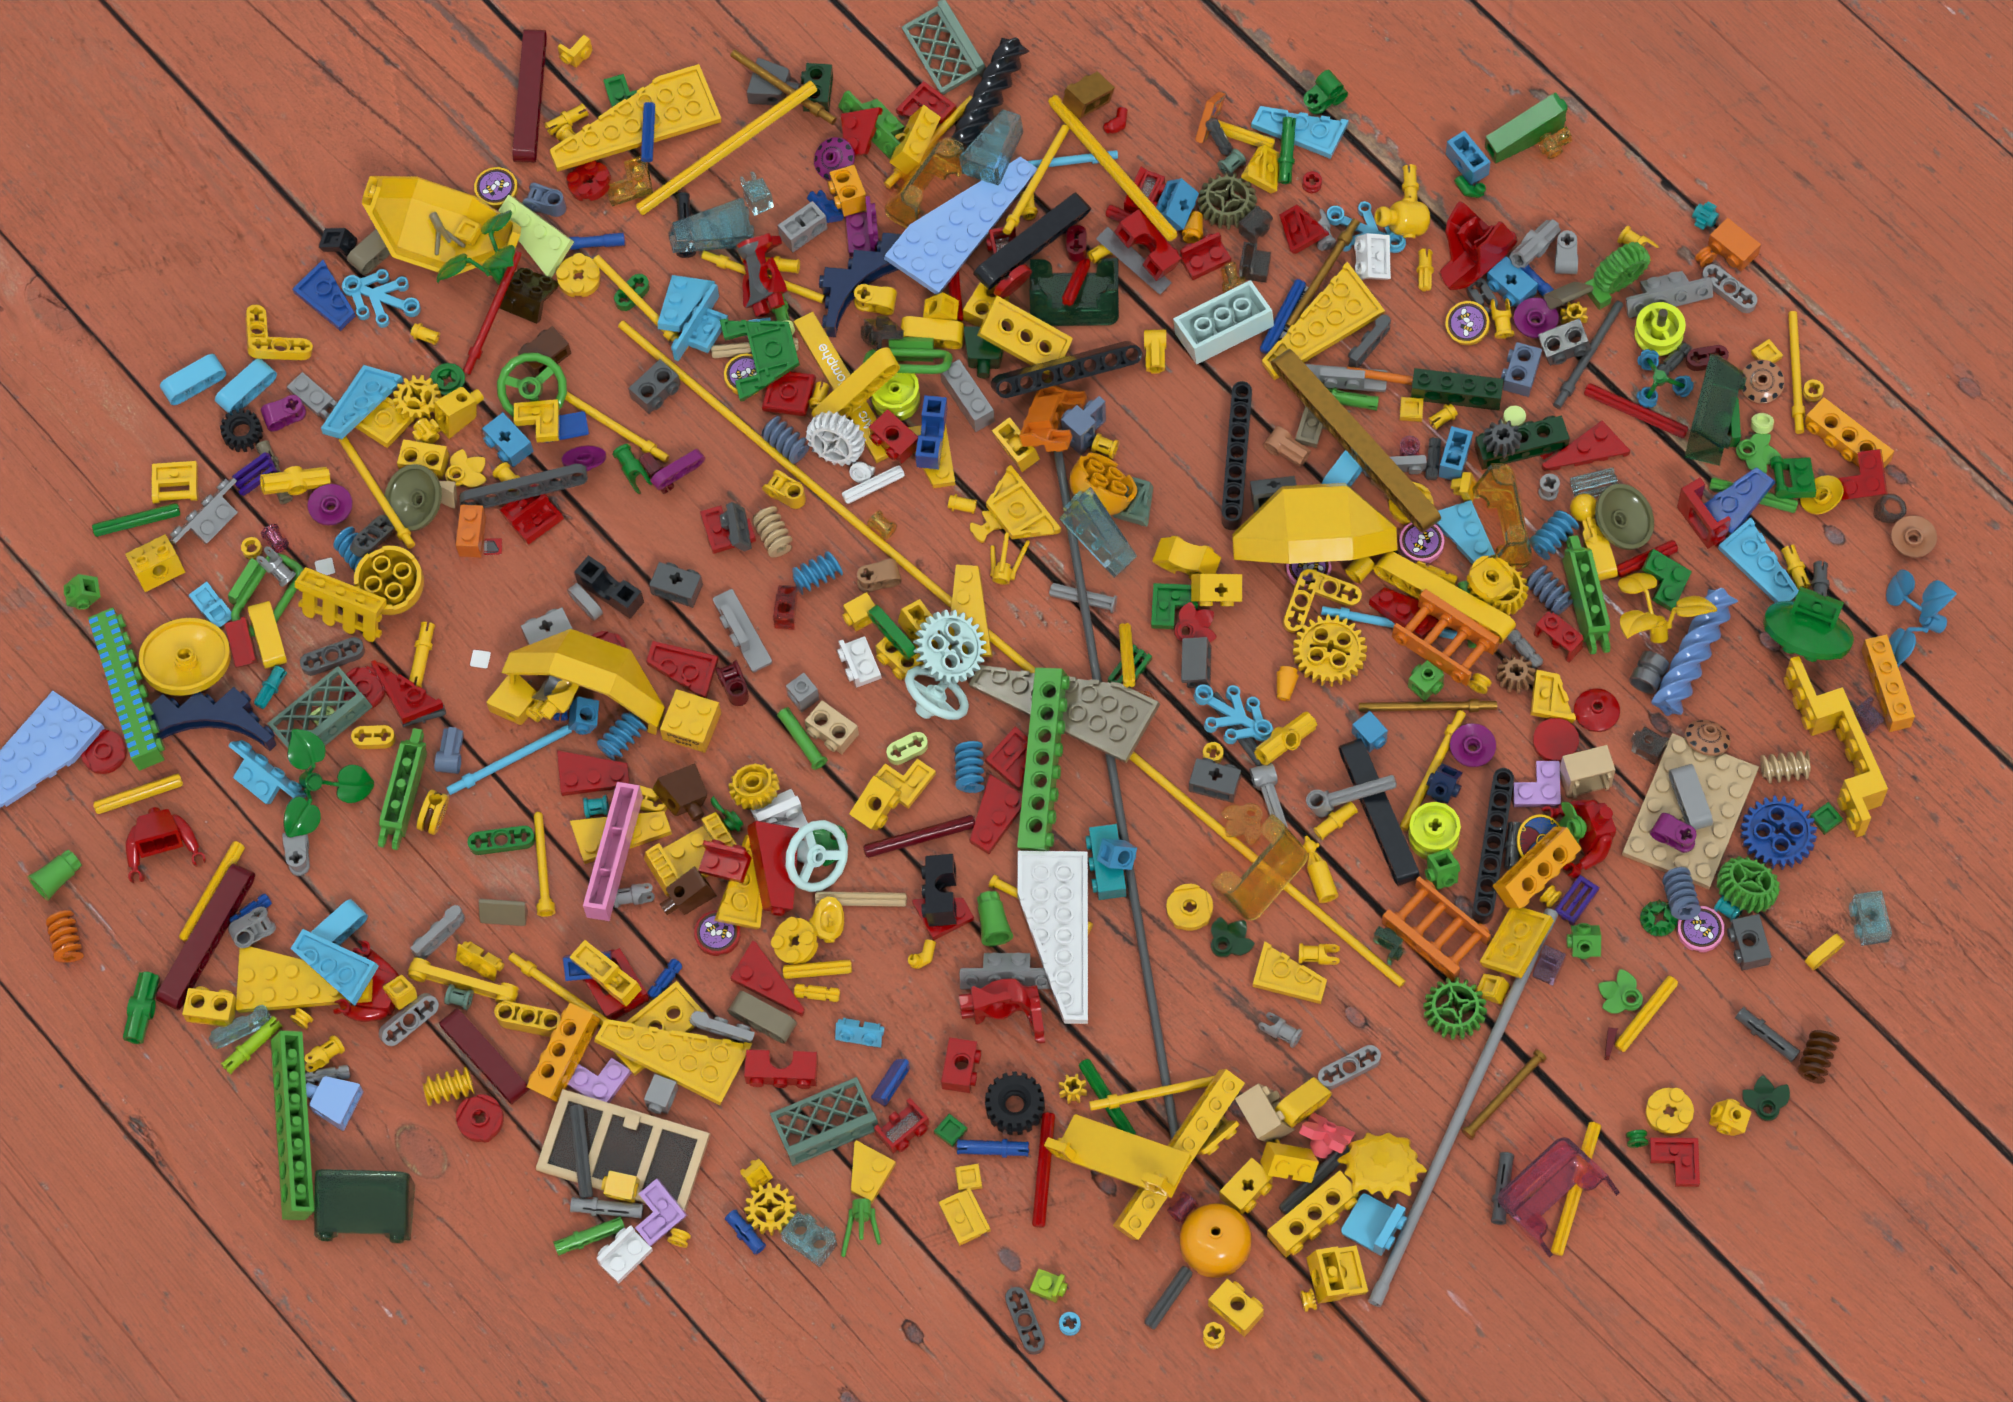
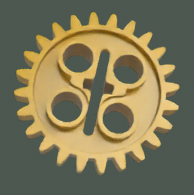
M1327 614L1326 620L1323 621L1318 616L1317 623L1310 619L1309 627L1302 625V632H1297L1296 638L1298 640H1294L1293 646L1296 647L1293 649V655L1296 656L1294 663L1299 664L1298 671L1305 670V678L1310 675L1313 676L1312 683L1320 679L1321 686L1325 684V681H1329L1330 686L1333 687L1334 681L1337 680L1342 685L1343 678L1350 682L1351 674L1357 676L1358 669H1363L1364 663L1362 661H1366V654L1364 653L1367 652V646L1363 644H1365L1366 639L1365 637H1360L1361 629L1354 631L1355 623L1347 625V618L1340 622L1339 615H1336L1335 619L1331 620L1330 615ZM1323 635L1326 637V639L1321 641L1317 640L1315 637ZM1346 640L1349 643L1347 645H1341L1338 643V641ZM1319 656L1322 659L1319 661H1314L1311 659V657ZM1336 660H1340L1344 662V664L1341 666H1337L1333 662Z

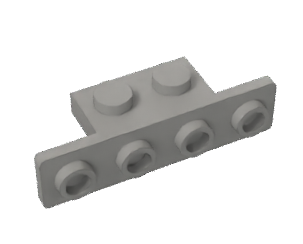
M1683 271L1640 281L1643 293L1626 298L1627 315L1629 318L1637 317L1644 307L1656 302H1664L1676 307L1712 298V279L1706 277L1689 282Z
M1305 364L1326 388L1386 391L1387 381L1365 378L1364 370ZM1368 369L1374 371L1387 372L1386 370Z
M225 478L216 487L218 491L213 496L209 494L201 502L203 506L198 511L193 510L185 518L188 522L183 527L177 526L170 533L172 536L169 540L170 543L175 544L190 529L204 544H207L238 513L222 497L237 480L235 478L229 480Z
M730 589L715 596L713 602L721 615L719 617L724 629H729L731 633L729 637L733 646H738L751 671L756 672L772 664V659L734 591Z
M984 953L983 968L960 969L961 989H971L972 986L982 988L1000 979H1017L1025 986L1037 985L1038 989H1051L1044 968H1030V953Z

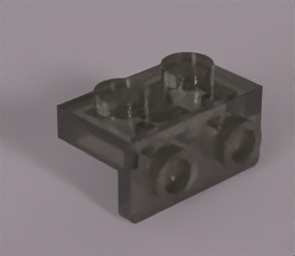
M876 316V319H864V326L861 327V338L875 351L881 349L882 339H903L904 330L887 316Z

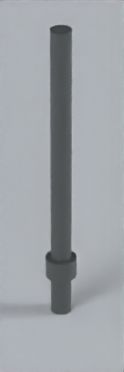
M1616 301L1590 343L1592 350L1587 351L1581 357L1569 379L1562 384L1559 389L1560 393L1553 403L1555 408L1561 409L1566 399L1573 394L1576 389L1575 384L1624 306L1622 302Z

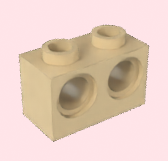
M821 701L805 719L806 732L814 739L819 738L824 741V745L832 752L838 751L840 754H843L859 735L858 726L824 701ZM819 720L827 721L822 726L816 724ZM837 733L845 734L842 738L834 737V735Z

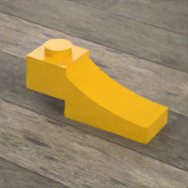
M586 940L569 957L571 961L626 1007L642 990L638 982L623 972L616 963Z

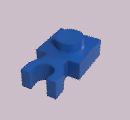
M819 190L817 195L814 191L809 193L807 199L810 202L813 201L825 214L827 223L843 220L844 216L841 209H837L835 202L828 200L822 190Z

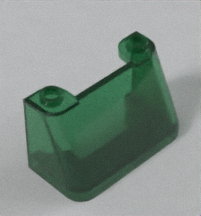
M1118 258L1102 259L1097 264L1096 273H1087L1071 306L1062 303V296L1073 273H1053L1052 265L1049 261L1030 259V269L1032 270L1029 289L1031 315L1051 326L1112 325L1117 322L1119 318Z
M317 1170L315 1172L314 1192L315 1237L321 1241H332L333 1238L338 1236V1233L384 1234L392 1243H403L404 1240H411L415 1184L410 1174L399 1171Z

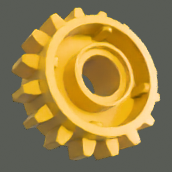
M757 763L745 765L738 769L736 774L731 777L732 783L729 784L732 800L735 801L737 806L741 804L743 809L755 810L764 808L772 803L774 797L778 796L776 791L780 790L777 774H774L773 769H767L765 764L760 765Z

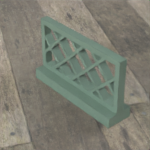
M940 0L937 2V7L901 28L939 92L944 95L977 75L982 77L986 67L947 1ZM937 14L940 16L941 19L938 26L928 24L931 17ZM916 26L922 27L920 37L911 35L909 30ZM926 29L937 30L934 39L924 38ZM941 31L950 33L948 42L938 40ZM922 42L932 44L930 53L920 51ZM936 45L946 47L944 56L934 54ZM951 48L960 49L958 59L948 57ZM932 58L942 60L939 70L930 68ZM946 61L957 63L954 73L944 71ZM961 64L968 65L972 69V71L965 75L958 74ZM942 75L952 77L949 84L944 87L941 86L940 80Z
M337 666L267 724L288 748L294 720H304L302 730L315 734L326 746L369 711L372 705L341 668ZM340 675L342 677L341 686H331L332 680ZM318 691H325L323 701H313L314 695ZM330 691H340L338 701H328ZM345 692L356 693L349 701H343ZM300 706H307L305 715H295L296 709ZM312 706H322L320 715H310ZM327 706H337L336 711L332 715H326ZM283 720H289L287 730H278L276 728ZM309 720H319L318 726L313 730H308Z
M857 1077L770 1113L792 1166L875 1132L874 1127L878 1125L877 1118ZM856 1086L858 1092L854 1099L843 1096L846 1089ZM827 1097L836 1098L833 1108L822 1105L823 1100ZM841 1100L852 1104L848 1113L837 1110ZM856 1105L867 1110V1114L860 1117L852 1115ZM811 1106L815 1108L811 1117L800 1114L803 1107ZM819 1109L830 1113L826 1122L815 1119ZM834 1114L845 1118L843 1124L839 1126L830 1124ZM784 1115L793 1117L789 1127L779 1124L777 1118ZM797 1119L808 1122L804 1131L793 1128ZM812 1124L823 1127L820 1134L813 1135L808 1133ZM790 1133L802 1136L798 1143L789 1146L787 1140Z

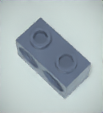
M1516 342L1514 350H1509L1507 362L1510 364L1508 369H1503L1501 379H1504V391L1529 397L1541 360V348ZM1519 358H1527L1528 361H1521ZM1513 377H1520L1522 380L1517 381Z

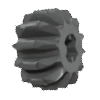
M1500 419L1498 425L1492 422L1490 427L1484 431L1483 443L1487 445V452L1494 451V457L1502 454L1504 459L1507 453L1513 456L1515 449H1519L1521 445L1522 435L1518 433V426L1511 427L1510 420L1503 424V421Z

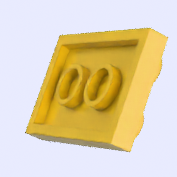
M1510 908L1480 960L1481 965L1498 972L1522 978L1554 922L1553 918L1550 915L1527 908Z

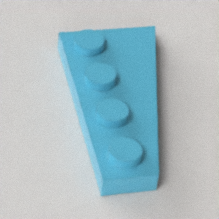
M1260 106L1251 123V128L1281 139L1282 118H1296L1294 145L1331 159L1348 126L1349 120H1332L1327 116H1321L1320 118L1308 116V113H1288V110Z

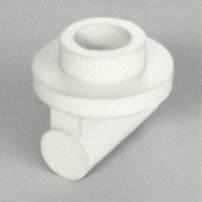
M855 461L850 467L849 473L854 481L863 483L874 475L876 467L867 465L864 462Z

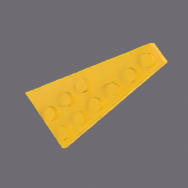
M1346 262L1337 276L1332 278L1324 291L1320 292L1300 315L1299 320L1288 329L1287 334L1262 359V365L1271 377L1276 380L1279 376L1272 368L1271 361L1286 350L1291 349L1303 362H1306L1373 322L1379 316L1385 314V310L1351 265Z
M250 946L239 949L236 1010L239 1013L339 1005L334 1001L346 999L302 959ZM373 979L370 980L357 1003L372 1002Z
M605 1019L594 1039V1042L665 1078L676 1081L678 1085L718 1105H721L745 1060L746 1049L750 1050L752 1043L747 1042L738 1043L732 1042L729 1039L720 1040L708 1038L705 1035L675 1030H660L657 1027L651 1026L647 1028L635 1026L633 1023Z

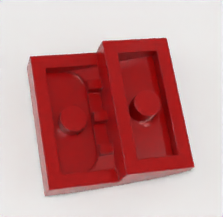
M546 494L509 502L499 509L508 523L528 545L564 519L562 513L549 501Z

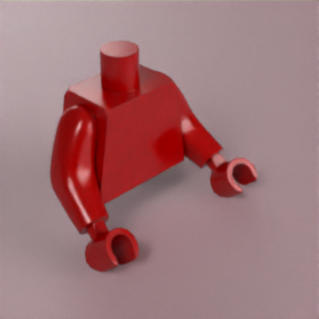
M1580 799L1569 802L1575 808L1577 815L1587 825L1584 837L1579 839L1585 856L1579 860L1580 863L1577 865L1570 862L1563 867L1566 871L1573 869L1567 875L1570 878L1576 879L1581 874L1582 869L1587 870L1601 863L1607 857L1616 834V827L1612 819L1613 811L1605 803H1598L1595 799ZM1561 805L1556 809L1546 806L1541 810L1544 812L1550 810V817L1554 820L1560 814L1565 816Z
M152 807L148 810V814L137 818L136 825L131 828L126 840L128 867L132 869L128 874V878L132 883H134L133 877L136 873H139L140 882H143L145 879L144 873L138 869L140 857L144 858L184 847L183 842L188 851H191L193 854L191 859L194 866L197 867L194 861L197 856H201L204 863L206 862L205 855L198 850L199 844L191 827L182 817L177 814L171 815L169 809L160 810L157 807Z
M358 940L362 945V950L353 948V952L363 954V957L375 962L379 966L372 977V1002L356 1003L354 1006L352 1003L349 1005L346 999H339L334 1002L338 1003L340 1008L333 1009V1013L337 1015L343 1013L344 1016L358 1022L381 1020L386 1016H391L395 1009V1005L384 991L383 986L399 975L388 962L370 948L368 941Z

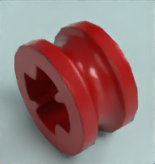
M1310 171L1303 176L1302 187L1306 192L1313 194L1321 189L1322 177L1319 173ZM1314 179L1315 185H1311L1309 180Z

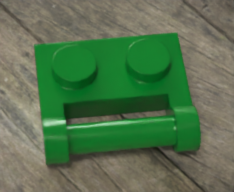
M1774 456L1770 459L1771 468L1774 469L1776 481L1775 495L1777 498L1816 497L1811 458L1783 459L1780 456ZM1783 470H1788L1791 487L1785 485Z

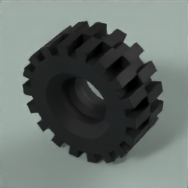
M1017 1071L1012 1072L1011 1076L1004 1073L1001 1079L995 1078L994 1084L989 1085L988 1093L985 1095L987 1117L991 1120V1124L994 1127L998 1126V1130L1002 1133L1006 1130L1009 1135H1013V1132L1021 1135L1023 1130L1031 1131L1033 1125L1037 1126L1039 1124V1119L1042 1118L1043 1110L1045 1109L1044 1094L1040 1084H1036V1080L1032 1076L1030 1079L1027 1078L1026 1073L1022 1072L1021 1076L1017 1075ZM1011 1096L1021 1097L1024 1101L1023 1109L1019 1112L1009 1111L1006 1108L1007 1099Z

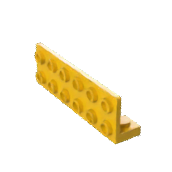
M1076 1114L1073 1116L1062 1138L1055 1140L1048 1137L1044 1144L1056 1158L1172 1198L1192 1158L1189 1153Z

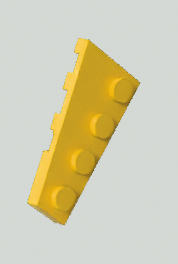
M956 565L951 611L956 610L957 617L964 612L965 620L972 617V626L979 624L976 632H983L984 634L979 639L986 641V644L981 646V649L986 650V653L980 655V657H993L979 566ZM949 626V634L954 636L955 631ZM962 644V651L968 655V648Z
M746 835L742 847L746 848L747 853L752 857L749 836ZM753 857L743 884L728 881L714 921L756 930L760 928L762 903Z

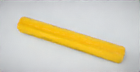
M1121 623L1119 625L1123 685L1126 688L1129 686L1134 687L1136 683L1131 625L1129 623Z
M174 774L94 801L93 806L96 813L101 814L181 787L183 785L182 778L179 774Z
M1667 976L1617 1039L1615 1047L1621 1052H1625L1677 987L1678 981L1674 977Z

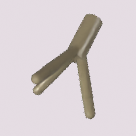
M437 212L429 215L436 229V256L439 255L441 234L448 243L452 239L462 248L465 247L463 242L444 228Z

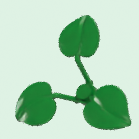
M509 210L495 215L482 226V234L489 233L495 250V254L483 263V266L471 258H467L465 253L457 255L442 266L437 275L436 282L439 283L440 280L458 274L465 268L467 263H471L483 271L487 277L491 275L496 283L500 285L507 267L514 266L515 247L508 245L498 249L494 233L501 230L508 223L512 211Z
M292 729L287 754L289 762L293 767L305 770L299 777V783L304 788V793H306L308 800L306 801L300 796L295 797L288 803L285 809L284 830L286 836L290 838L309 834L320 823L321 813L317 806L311 805L312 797L310 791L319 790L322 784L338 787L336 794L339 800L346 803H356L366 798L374 787V780L365 769L358 765L343 767L338 773V782L322 780L319 774L312 772L316 768L315 763L322 761L325 757V745L318 736L302 729Z

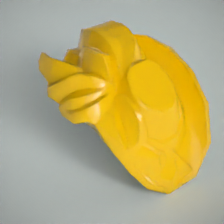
M828 896L819 901L813 916L809 919V922L817 930L818 935L816 936L823 939L825 943H834L835 939L841 935L844 927L842 904L836 898Z

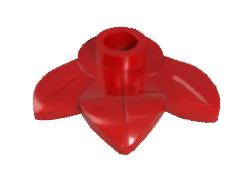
M1192 602L1184 605L1179 612V622L1174 628L1176 638L1182 642L1183 638L1207 637L1209 642H1212L1217 636L1208 627L1213 621L1214 611L1208 609L1196 611ZM1183 627L1189 628L1188 635L1182 634L1181 630Z

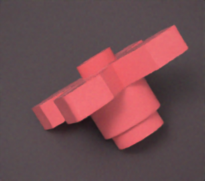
M1312 1113L1308 1121L1302 1124L1299 1134L1311 1139L1310 1149L1315 1156L1327 1158L1328 1154H1331L1333 1150L1343 1153L1346 1146L1352 1142L1355 1132L1342 1126H1336L1326 1118Z

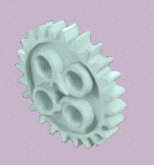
M948 610L942 611L941 614L936 612L933 614V617H927V623L923 622L919 625L922 630L915 633L920 637V639L913 641V643L919 645V648L913 650L914 653H920V657L916 661H923L924 664L921 670L928 668L927 676L935 674V681H939L942 677L944 684L949 683L950 679L952 684L958 683L959 680L961 682L966 681L967 677L974 676L973 671L980 670L977 663L984 662L980 655L986 653V650L981 649V646L986 644V641L979 639L984 633L976 632L979 624L972 626L973 618L965 620L964 612L959 614L958 617L956 610L951 611L950 614ZM949 626H951V627L954 629V631H955V635H954V636H952V635L949 634V632H948V627H949ZM932 639L938 643V649L932 646ZM962 644L968 648V655L962 651ZM945 658L951 660V668L946 665Z

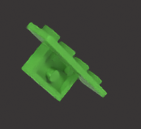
M850 91L844 92L838 105L844 113L876 107L882 108L883 112L882 115L878 116L875 125L877 129L871 141L891 159L895 148L900 144L894 136L902 133L905 126L878 99L862 104Z

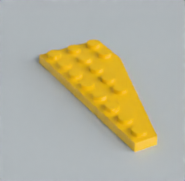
M697 64L656 77L652 80L651 84L645 88H640L636 94L627 100H622L607 110L596 121L582 127V130L574 136L570 135L551 148L550 155L556 171H562L641 147L645 102L655 103L654 142L721 123V116L700 65Z

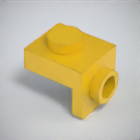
M583 35L571 49L559 44V58L565 64H571L577 68L583 60L588 59L591 55V40Z

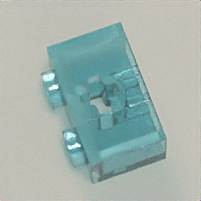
M1882 890L1854 894L1852 902L1849 903V911L1851 917H1855L1854 933L1856 939L1860 938L1861 946L1889 942L1892 931Z

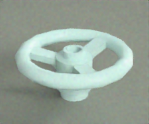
M915 666L907 671L905 677L906 688L916 701L915 710L921 717L929 719L931 716H938L947 720H959L967 714L969 708L967 696L957 683L952 684L950 679L949 683L944 684L942 677L938 685H928L925 687L915 681L914 678L917 675L927 676L928 668L921 670L922 666ZM947 687L955 694L959 701L960 707L958 710H955L946 702L945 690Z
M818 820L804 825L791 838L786 851L785 867L789 879L799 889L807 892L823 891L836 882L843 873L848 859V844L844 833L836 824L826 820ZM824 829L831 832L837 840L839 850H825L822 845L815 842L813 831ZM796 850L797 860L804 863L800 875L797 874L795 868ZM825 860H838L834 870L827 878L820 882H808L814 867L821 866Z

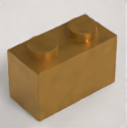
M1097 71L1091 75L1084 76L1075 84L1071 83L1064 91L1065 95L1062 103L1078 119H1081L1110 103L1115 87Z

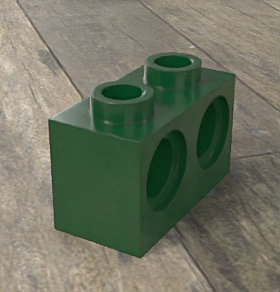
M806 63V70L801 72V84L812 81L817 88V92L808 97V99L814 103L818 102L825 107L824 110L829 112L834 76L832 64ZM803 106L804 112H810L809 109Z

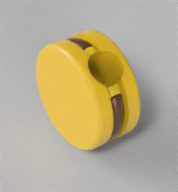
M432 789L428 792L418 816L416 825L418 830H424L431 835H435L438 832L448 807L449 795L437 793V791Z

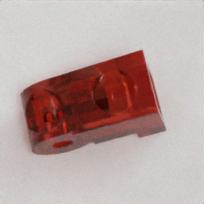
M778 586L773 614L774 628L795 630L798 599L797 586Z

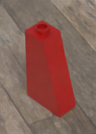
M755 821L748 825L747 831L762 909L771 911V915L783 916L785 913L793 910L795 884L789 879L785 864L786 851L790 840L799 828ZM797 850L795 853V868L797 863Z

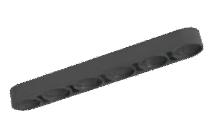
M573 464L466 490L459 496L460 505H480L485 509L579 486L588 480L587 468L582 464ZM575 473H582L581 476H572ZM554 478H559V479H561L560 481H555V482H554V481H550L551 479H554ZM530 484H539V486L536 487L529 486ZM510 489H517L515 492H508ZM489 494L496 495L495 497H486ZM469 499L475 500L474 502L469 503L464 502L465 500Z

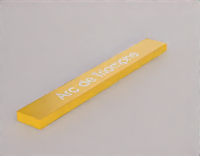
M811 312L793 321L794 326L834 391L850 376V373L815 314ZM865 401L849 418L850 420L853 419L855 425H860L859 430L864 432L863 437L866 439L865 445L877 464L889 457L881 445L876 446L869 438V426L877 418L867 401Z

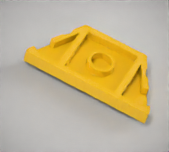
M1011 465L1008 466L1002 480L998 482L994 493L990 495L986 502L988 510L1002 528L1009 533L1011 539L1059 534L1061 527Z

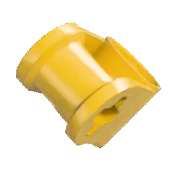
M861 284L854 290V305L862 312L892 315L895 309L897 291L891 287Z
M774 470L773 477L768 484H764L762 490L769 497L786 504L790 508L799 509L805 505L806 496L802 484L788 477L782 471ZM799 493L798 496L791 497L792 494Z

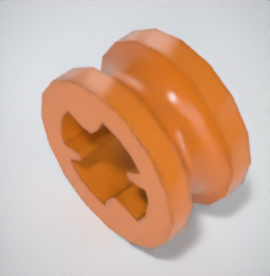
M1710 246L1703 248L1695 256V260L1700 262L1702 268L1710 265L1717 257L1715 252H1711Z

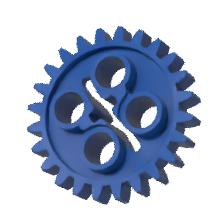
M1773 796L1772 802H1769L1765 797L1763 805L1756 801L1755 809L1749 807V815H1744L1743 817L1745 823L1741 824L1740 829L1743 832H1741L1740 838L1746 840L1742 846H1750L1747 854L1755 853L1754 860L1757 858L1758 861L1761 858L1763 860L1762 864L1765 863L1766 865L1769 862L1772 869L1775 868L1776 864H1779L1781 870H1783L1785 863H1788L1793 868L1794 860L1801 864L1802 856L1805 858L1809 857L1810 853L1808 850L1813 851V842L1817 839V836L1813 835L1816 833L1817 827L1811 826L1815 819H1807L1810 811L1802 812L1803 804L1797 807L1794 806L1795 799H1792L1790 803H1786L1785 796H1783L1781 801H1778L1777 797ZM1777 814L1782 819L1774 820L1771 815ZM1790 829H1798L1800 834H1792ZM1757 831H1764L1768 836L1761 837L1757 834ZM1782 845L1786 848V850L1779 851L1775 848V846Z

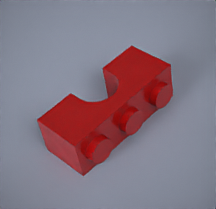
M1139 209L1122 220L1114 231L1127 248L1134 244H1143L1149 249L1150 254L1144 261L1143 266L1156 281L1175 269L1181 260L1178 251L1166 241L1161 232L1153 226L1148 217Z
M746 1049L744 1073L746 1084H750L752 1087H763L766 1084L777 1088L795 1085L801 1089L817 1086V1052L793 1051L791 1064L786 1068L779 1069L771 1064L770 1050Z

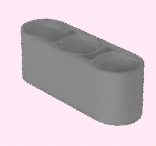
M1689 764L1669 770V779L1685 823L1692 826L1695 830L1712 826L1711 811L1694 766Z

